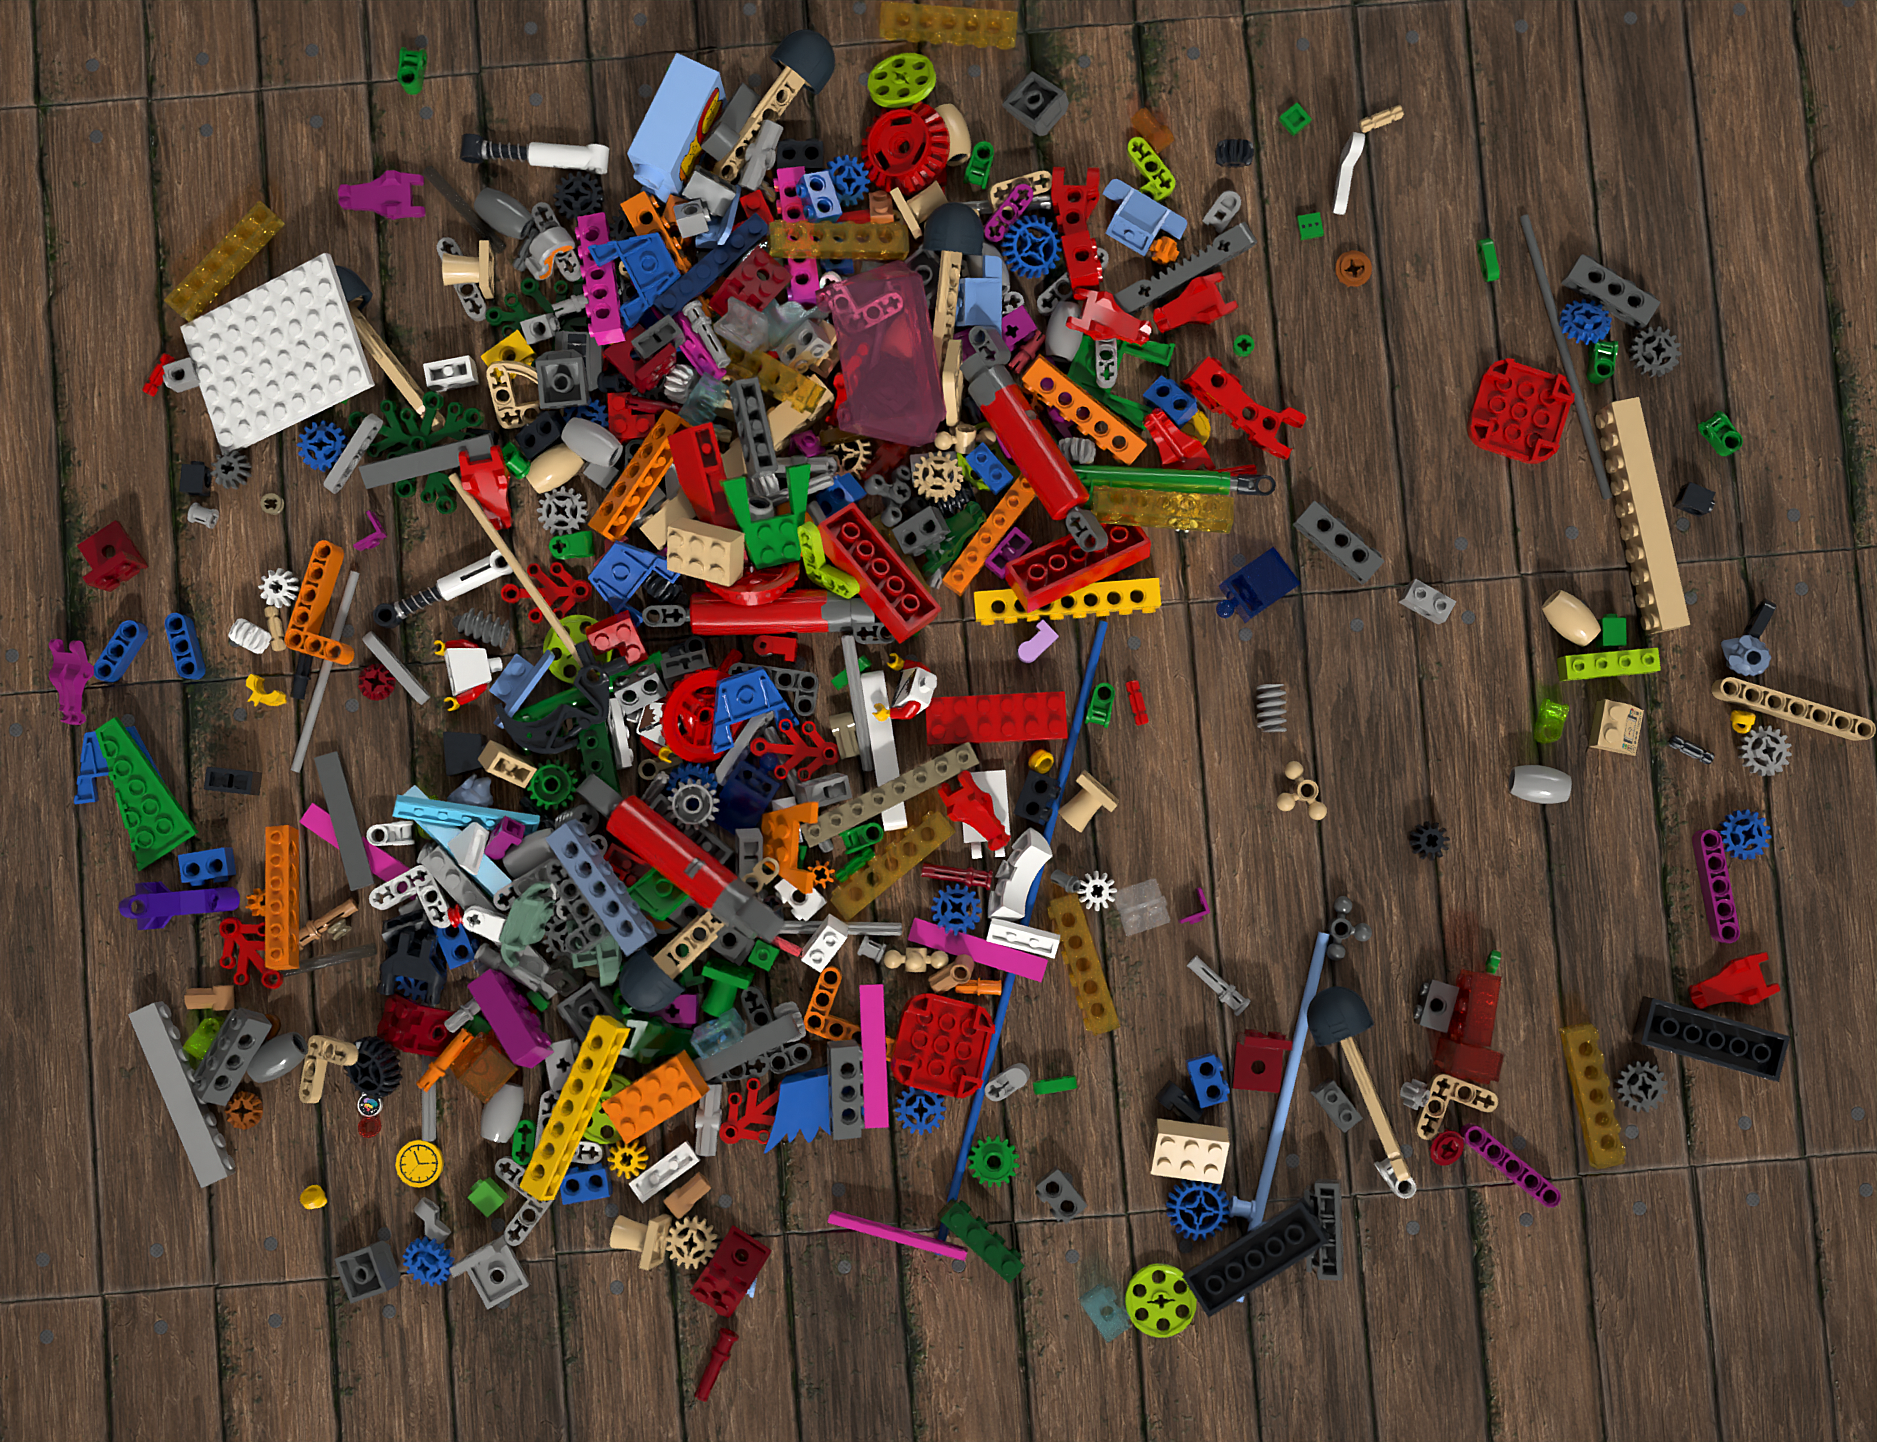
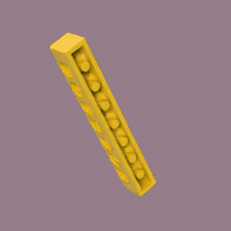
M1159 578L1092 583L1064 596L1070 597L1073 600V606L1070 608L1063 607L1061 604L1062 598L1051 602L1049 609L1042 610L1038 608L1028 614L1026 611L1020 612L1016 610L1014 604L1018 601V598L1012 589L974 592L975 621L981 622V625H993L996 620H1004V624L1017 623V619L1027 618V622L1041 621L1040 617L1049 616L1050 620L1064 619L1063 615H1073V618H1085L1088 613H1096V617L1109 616L1110 612L1119 611V615L1133 614V610L1141 609L1142 613L1156 612V608L1161 606ZM1134 591L1139 592L1142 596V601L1139 603L1133 602L1130 598V593ZM1115 593L1119 597V603L1115 605L1110 604L1107 600V595ZM1086 595L1095 597L1096 604L1094 606H1087L1085 604L1084 597ZM1001 602L1005 609L1002 613H995L991 608L992 604Z
M596 1015L595 1019L591 1022L590 1030L580 1047L579 1055L571 1067L570 1075L561 1089V1095L557 1104L552 1109V1115L548 1124L542 1131L539 1144L533 1151L531 1162L523 1174L519 1187L539 1201L554 1200L631 1029L611 1016Z

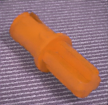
M978 978V980H968L966 983L957 984L955 992L978 994V996L980 994L1001 995V980H981V978Z

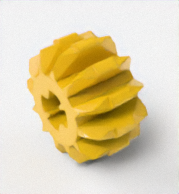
M638 1139L632 1145L631 1142L626 1144L618 1140L616 1142L617 1148H610L609 1151L614 1155L609 1156L607 1160L615 1162L610 1167V1170L618 1168V1177L625 1172L626 1179H629L632 1173L635 1176L640 1174L639 1168L643 1170L646 1168L647 1165L642 1161L647 1160L649 1157L646 1154H641L646 1147L638 1148ZM625 1153H627V1156L629 1154L632 1155L631 1163H629V1160L627 1162L624 1161Z

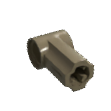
M848 711L829 716L832 733L836 737L841 760L859 756L860 751L855 735L856 727L852 712Z
M674 753L668 755V760L672 761L671 763L665 762L659 757L646 759L639 764L638 773L644 780L654 781L655 776L660 771L670 775L673 768H678L680 763L684 764V761ZM648 764H652L656 768L655 774L650 777L645 776L643 773L644 767Z

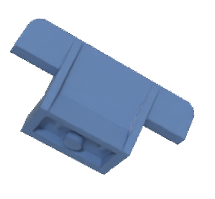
M1113 179L1103 191V195L1120 204L1105 234L1143 256L1148 252L1160 229L1179 240L1181 239L1187 226L1185 218L1119 179Z
M735 185L737 187L736 195L723 217L709 214L711 221L707 222L709 231L696 235V248L714 249L718 245H724L732 231L742 189L741 186Z
M983 255L982 278L959 279L954 326H992L1002 337V260L998 256ZM983 332V334H982V339H983V341H984V339H985V334H984V332Z
M549 649L546 650L535 666L520 655L515 654L489 691L506 703L504 710L511 718L553 662L555 655ZM498 716L494 724L502 729L504 726Z

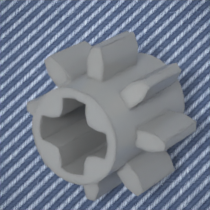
M1412 1079L1411 1083L1405 1082L1400 1091V1097L1405 1099L1403 1104L1415 1110H1418L1419 1106L1424 1107L1430 1098V1091L1426 1089L1427 1084L1416 1079Z

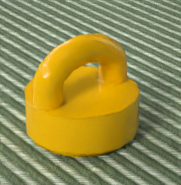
M1733 710L1730 716L1733 729L1743 734L1750 731L1751 725H1754L1756 718L1755 714L1741 710ZM1738 723L1745 724V727H1739Z
M1039 749L1031 755L1028 764L1035 772L1044 774L1051 769L1054 760L1049 752Z
M312 1185L301 1193L300 1202L306 1209L323 1207L327 1203V1198L320 1186Z

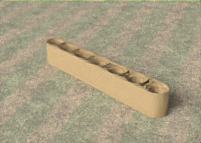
M1728 677L1716 680L1712 685V694L1717 699L1849 740H1867L1872 738L1876 732L1875 724L1869 719L1740 679ZM1724 683L1729 686L1728 694L1723 690ZM1747 690H1749L1752 695L1750 701L1747 700L1745 696ZM1769 697L1774 701L1772 708L1768 705ZM1791 704H1794L1796 707L1795 714H1792L1790 710ZM1814 711H1816L1818 714L1817 721L1813 719ZM1836 718L1840 720L1839 728L1835 725ZM1858 725H1861L1863 729L1861 735L1858 733L1857 730Z

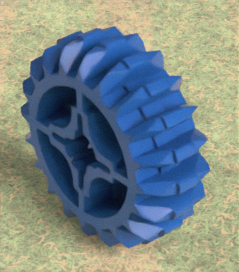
M1026 215L1022 216V220L1016 219L1014 225L1008 226L1010 233H1004L1003 235L1007 242L1001 243L1002 247H1006V251H1003L1001 255H1008L1005 264H1013L1010 269L1012 272L1018 270V276L1021 277L1025 274L1027 279L1032 278L1033 275L1035 278H1040L1042 273L1044 275L1049 273V268L1054 269L1056 267L1053 261H1059L1060 257L1056 252L1062 251V248L1057 247V243L1061 242V238H1055L1054 236L1058 233V230H1050L1053 223L1048 222L1045 224L1044 217L1038 219L1036 215H1032L1029 219ZM1027 228L1037 230L1042 236L1034 237L1032 233L1028 232ZM1018 237H1019V240H1020V242H1021V246H1020V248L1017 250V240H1018ZM1031 243H1036L1034 247H1032V251H1026L1031 246ZM1046 244V253L1044 256L1042 249L1043 246ZM1028 256L1031 261L1036 263V266L1026 264L1021 258Z
M1181 1179L1183 1185L1181 1189L1176 1184L1173 1186L1177 1194L1171 1192L1168 1194L1174 1201L1166 1202L1167 1207L1173 1208L1166 1212L1168 1217H1173L1169 1221L1170 1224H1178L1175 1231L1180 1233L1184 1230V1238H1188L1190 1233H1192L1194 1241L1197 1240L1198 1234H1200L1202 1240H1206V1233L1208 1232L1211 1237H1215L1213 1229L1216 1228L1221 1232L1223 1229L1219 1223L1227 1224L1228 1222L1222 1215L1230 1214L1229 1209L1223 1208L1230 1204L1229 1200L1223 1199L1227 1195L1224 1190L1218 1192L1221 1187L1218 1183L1212 1186L1213 1183L1205 1182L1204 1184V1181L1195 1182V1180H1190V1183L1187 1184L1184 1179ZM1196 1190L1191 1200L1181 1202L1186 1194ZM1204 1190L1214 1196L1216 1206H1211V1204L1204 1202ZM1200 1201V1205L1205 1208L1199 1209L1196 1215L1195 1210L1191 1208L1197 1207ZM1179 1209L1191 1213L1192 1225L1185 1223L1181 1219ZM1214 1214L1208 1223L1200 1226L1205 1216Z

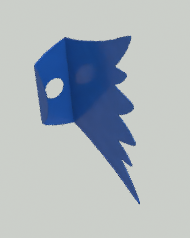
M827 1067L794 1073L783 1078L780 1085L776 1117L764 1154L770 1151L786 1133L788 1134V1141L791 1142L796 1137L799 1129H801L808 1143L814 1139L819 1126L830 1135ZM850 1085L843 1087L841 1093L849 1092L851 1090ZM861 1106V1115H864L863 1106ZM845 1109L842 1112V1115H849L852 1112V1109Z

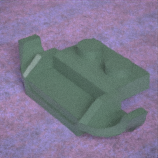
M543 881L533 884L523 893L522 897L514 900L499 941L502 942V957L511 968L517 967L520 963L516 958L515 951L525 950L526 945L539 942L545 934L544 928L553 914L552 908L556 900L549 896L540 898L537 895L540 889L550 888L551 883Z
M576 920L566 921L568 935L580 927ZM597 923L594 931L598 936L601 934L602 928ZM612 934L588 952L580 954L571 953L573 968L597 964L600 988L613 985L620 970L622 955L620 946ZM577 937L575 944L579 949L582 947L583 942L580 937Z

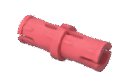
M1036 330V335L1030 338L1025 345L1020 346L1019 353L1007 365L1012 370L1017 363L1019 364L1013 371L1015 374L1019 375L1028 361L1036 357L1035 353L1045 342L1044 334L1036 341L1042 332Z

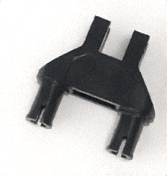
M406 929L405 933L400 934L397 952L379 965V970L382 973L379 993L383 994L386 991V995L394 994L396 975L426 981L428 986L424 1002L429 1004L432 1001L431 1005L440 1004L442 985L447 982V972L436 955L438 936L428 934L427 938H424L422 941L421 950L413 949L416 931Z

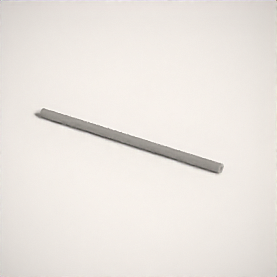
M350 571L330 637L332 640L340 641L360 573ZM325 659L323 661L292 763V771L300 773L331 671L332 661Z

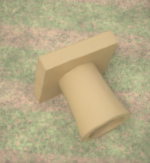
M934 181L925 190L905 201L898 187L890 191L917 243L922 241L924 235L918 224L928 219L936 208L948 203L938 182Z
M479 240V257L443 253L442 273L445 286L460 283H479L484 298L494 299V252L489 241Z
M1085 769L1076 780L1083 788L1058 810L1063 819L1081 833L1102 805L1112 812L1119 802L1111 792Z
M663 1214L649 1220L648 1225H644L619 1215L612 1228L610 1246L611 1248L642 1252L639 1268L650 1270L664 1261L668 1242L666 1237L669 1236L673 1216Z

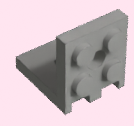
M504 1234L471 1254L464 1256L449 1269L453 1277L467 1270L487 1309L531 1284L511 1246L505 1241ZM494 1270L502 1271L504 1274L503 1281L496 1282L492 1278V1272Z

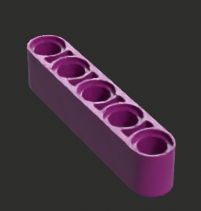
M1699 830L1694 833L1692 843L1710 934L1717 942L1733 943L1739 938L1740 929L1722 838L1715 830ZM1706 834L1710 837L1708 846L1703 841ZM1711 857L1715 862L1712 869L1708 865V860ZM1715 880L1719 883V889L1716 892L1713 890V882ZM1720 903L1724 907L1721 915L1717 912V907ZM1726 926L1728 935L1724 938L1722 936V929Z
M1472 1123L1461 1127L1459 1134L1466 1145L1537 1202L1549 1208L1556 1207L1560 1203L1561 1194L1555 1186L1484 1129ZM1472 1130H1476V1139L1470 1141L1468 1138L1469 1133ZM1490 1145H1495V1153L1491 1156H1488V1147ZM1509 1160H1513V1169L1507 1171L1506 1163ZM1532 1175V1183L1526 1186L1524 1183L1526 1176ZM1551 1190V1197L1548 1200H1544V1192Z

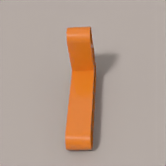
M322 540L313 549L284 641L290 649L341 665H347L354 658V649L350 645L318 635L344 558V551L340 546Z
M829 966L820 974L804 1018V1026L807 1031L833 1041L850 1040L853 1033L861 1032V1026L829 1014L842 980V973L839 968ZM827 971H834L837 974L838 978L835 983H828L825 980V973ZM819 993H825L829 996V1003L827 1005H820L817 1002V995ZM817 1015L821 1019V1025L816 1028L810 1026L808 1021L810 1016ZM832 1024H840L843 1027V1033L838 1036L832 1034L830 1030ZM885 1035L887 1043L886 1060L891 1062L895 1038Z

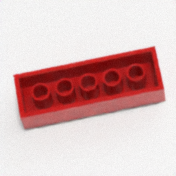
M854 502L818 524L817 528L821 535L824 553L837 569L853 576L860 586L858 594L899 644L931 623L942 610Z
M1128 507L1098 521L1108 536L1107 545L1101 550L1086 552L1080 548L1072 534H1069L1005 563V579L1027 614L1150 557L1151 541ZM1092 535L1091 541L1095 545V538Z
M1065 691L931 698L930 704L926 707L927 746L958 745L967 742L979 744L1067 739Z

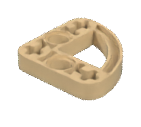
M949 340L943 369V392L947 426L960 425L963 373L959 367L963 363L962 340Z
M504 360L491 363L486 373L499 424L503 428L512 429L532 423L535 419L527 418L525 410L527 408H534L537 413H540L542 411L540 400L517 404L510 373L525 376L538 384L536 368L516 361ZM495 367H497L499 371L504 372L502 373L500 379L501 383L507 382V384H499L497 386H494V384L498 383L497 375H492V372H494ZM501 389L506 390L510 398L506 401L500 400L497 397V391ZM560 408L558 411L563 416L564 408ZM518 410H521L520 416L514 417L511 422L503 419L506 412H509L510 416L518 414Z

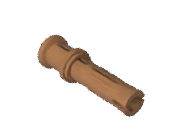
M350 897L347 901L319 919L307 921L306 925L299 929V950L304 949V945L312 940L320 939L324 931L358 911L359 906L356 901Z

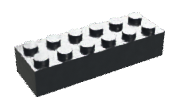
M1646 996L1642 998L1632 1037L1633 1042L1779 1082L1790 1036Z
M1301 1197L1186 1270L1182 1277L1208 1318L1329 1243L1331 1237L1305 1198Z

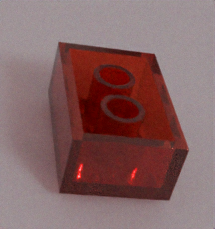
M1461 969V974L1458 973L1456 978V987H1459V992L1453 1009L1455 1011L1454 1018L1450 1020L1448 1028L1449 1034H1451L1450 1038L1463 1043L1491 1047L1501 976Z
M1439 1037L1434 1065L1441 1067V1072L1452 1075V1077L1465 1080L1468 1077L1471 1080H1475V1082L1490 1085L1491 1081L1499 1082L1504 1054L1484 1046Z

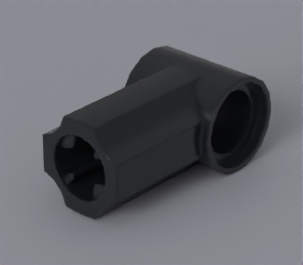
M1171 1080L1165 1084L1155 1097L1157 1101L1169 1111H1174L1186 1123L1195 1124L1204 1112Z

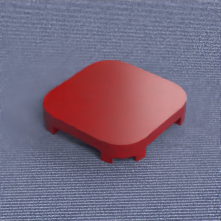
M1510 358L1496 361L1485 370L1481 377L1467 422L1469 438L1476 446L1484 450L1524 463H1542L1553 456L1560 447L1559 441L1570 406L1574 402L1575 393L1572 392L1571 386L1565 380L1567 377L1559 373L1553 375L1514 362L1515 359Z
M920 993L912 996L905 1003L891 1054L890 1067L893 1076L906 1086L954 1098H965L972 1095L978 1088H981L984 1081L981 1079L991 1036L995 1034V1024H993L991 1016L985 1008L979 1005L930 993Z

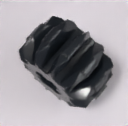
M1232 138L1217 143L1215 158L1216 164L1219 166L1244 168L1251 165L1254 156L1252 142L1247 139Z
M654 570L643 581V587L647 590V593L665 604H670L677 600L683 590L682 583L678 578L672 584Z
M1425 821L1423 826L1417 824L1415 827L1418 833L1410 832V835L1415 837V840L1409 841V845H1416L1412 850L1413 854L1420 852L1419 858L1425 859L1428 857L1429 861H1433L1435 855L1441 858L1443 853L1440 849L1448 850L1449 848L1443 844L1444 841L1450 840L1449 837L1442 836L1446 829H1439V823L1434 822L1432 826L1429 821ZM1427 837L1433 838L1430 841L1432 845H1426Z

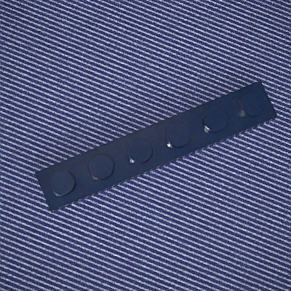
M755 212L729 235L724 245L716 246L653 301V306L664 317L669 314L673 319L687 304L693 302L772 232L771 228Z

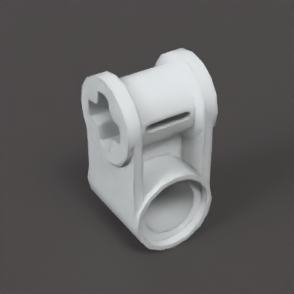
M413 821L374 825L367 831V839L376 846L415 844V840H412L411 831ZM378 829H382L385 833V837L381 842L375 838V833Z
M474 905L465 911L463 925L470 931L481 934L490 940L500 942L499 938L508 917ZM477 914L478 919L475 923L471 922V917Z
M1389 1158L1374 1163L1381 1176L1396 1195L1402 1198H1410L1415 1194L1416 1185L1412 1178L1406 1179L1408 1182L1407 1190L1399 1192L1398 1185L1400 1182L1394 1173Z

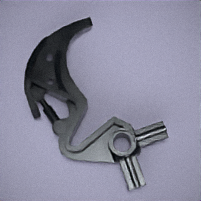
M587 640L574 645L583 667L578 671L573 684L599 710L598 714L567 702L560 704L543 719L533 722H522L511 718L504 710L502 704L499 703L494 707L500 721L517 744L533 752L542 754L560 753L578 745V739L565 742L583 729H589L592 724H600L607 719L610 706V676L630 668L625 655L607 663H603L600 660L596 662ZM591 669L599 671V681L590 679L589 672ZM576 717L578 724L570 729L564 737H558L564 721L568 718ZM547 731H551V736L547 735ZM531 733L532 738H529L527 734Z

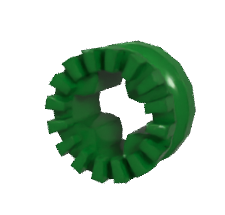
M1249 335L1238 336L1233 343V352L1239 357L1248 356L1254 349V340ZM1243 340L1249 345L1246 351H1242V347H1238Z

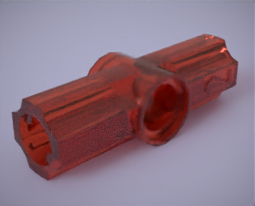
M908 425V428L896 433L890 441H886L877 450L871 463L865 466V472L861 471L859 473L864 481L875 474L881 475L884 478L890 470L893 471L904 460L905 454L921 437Z

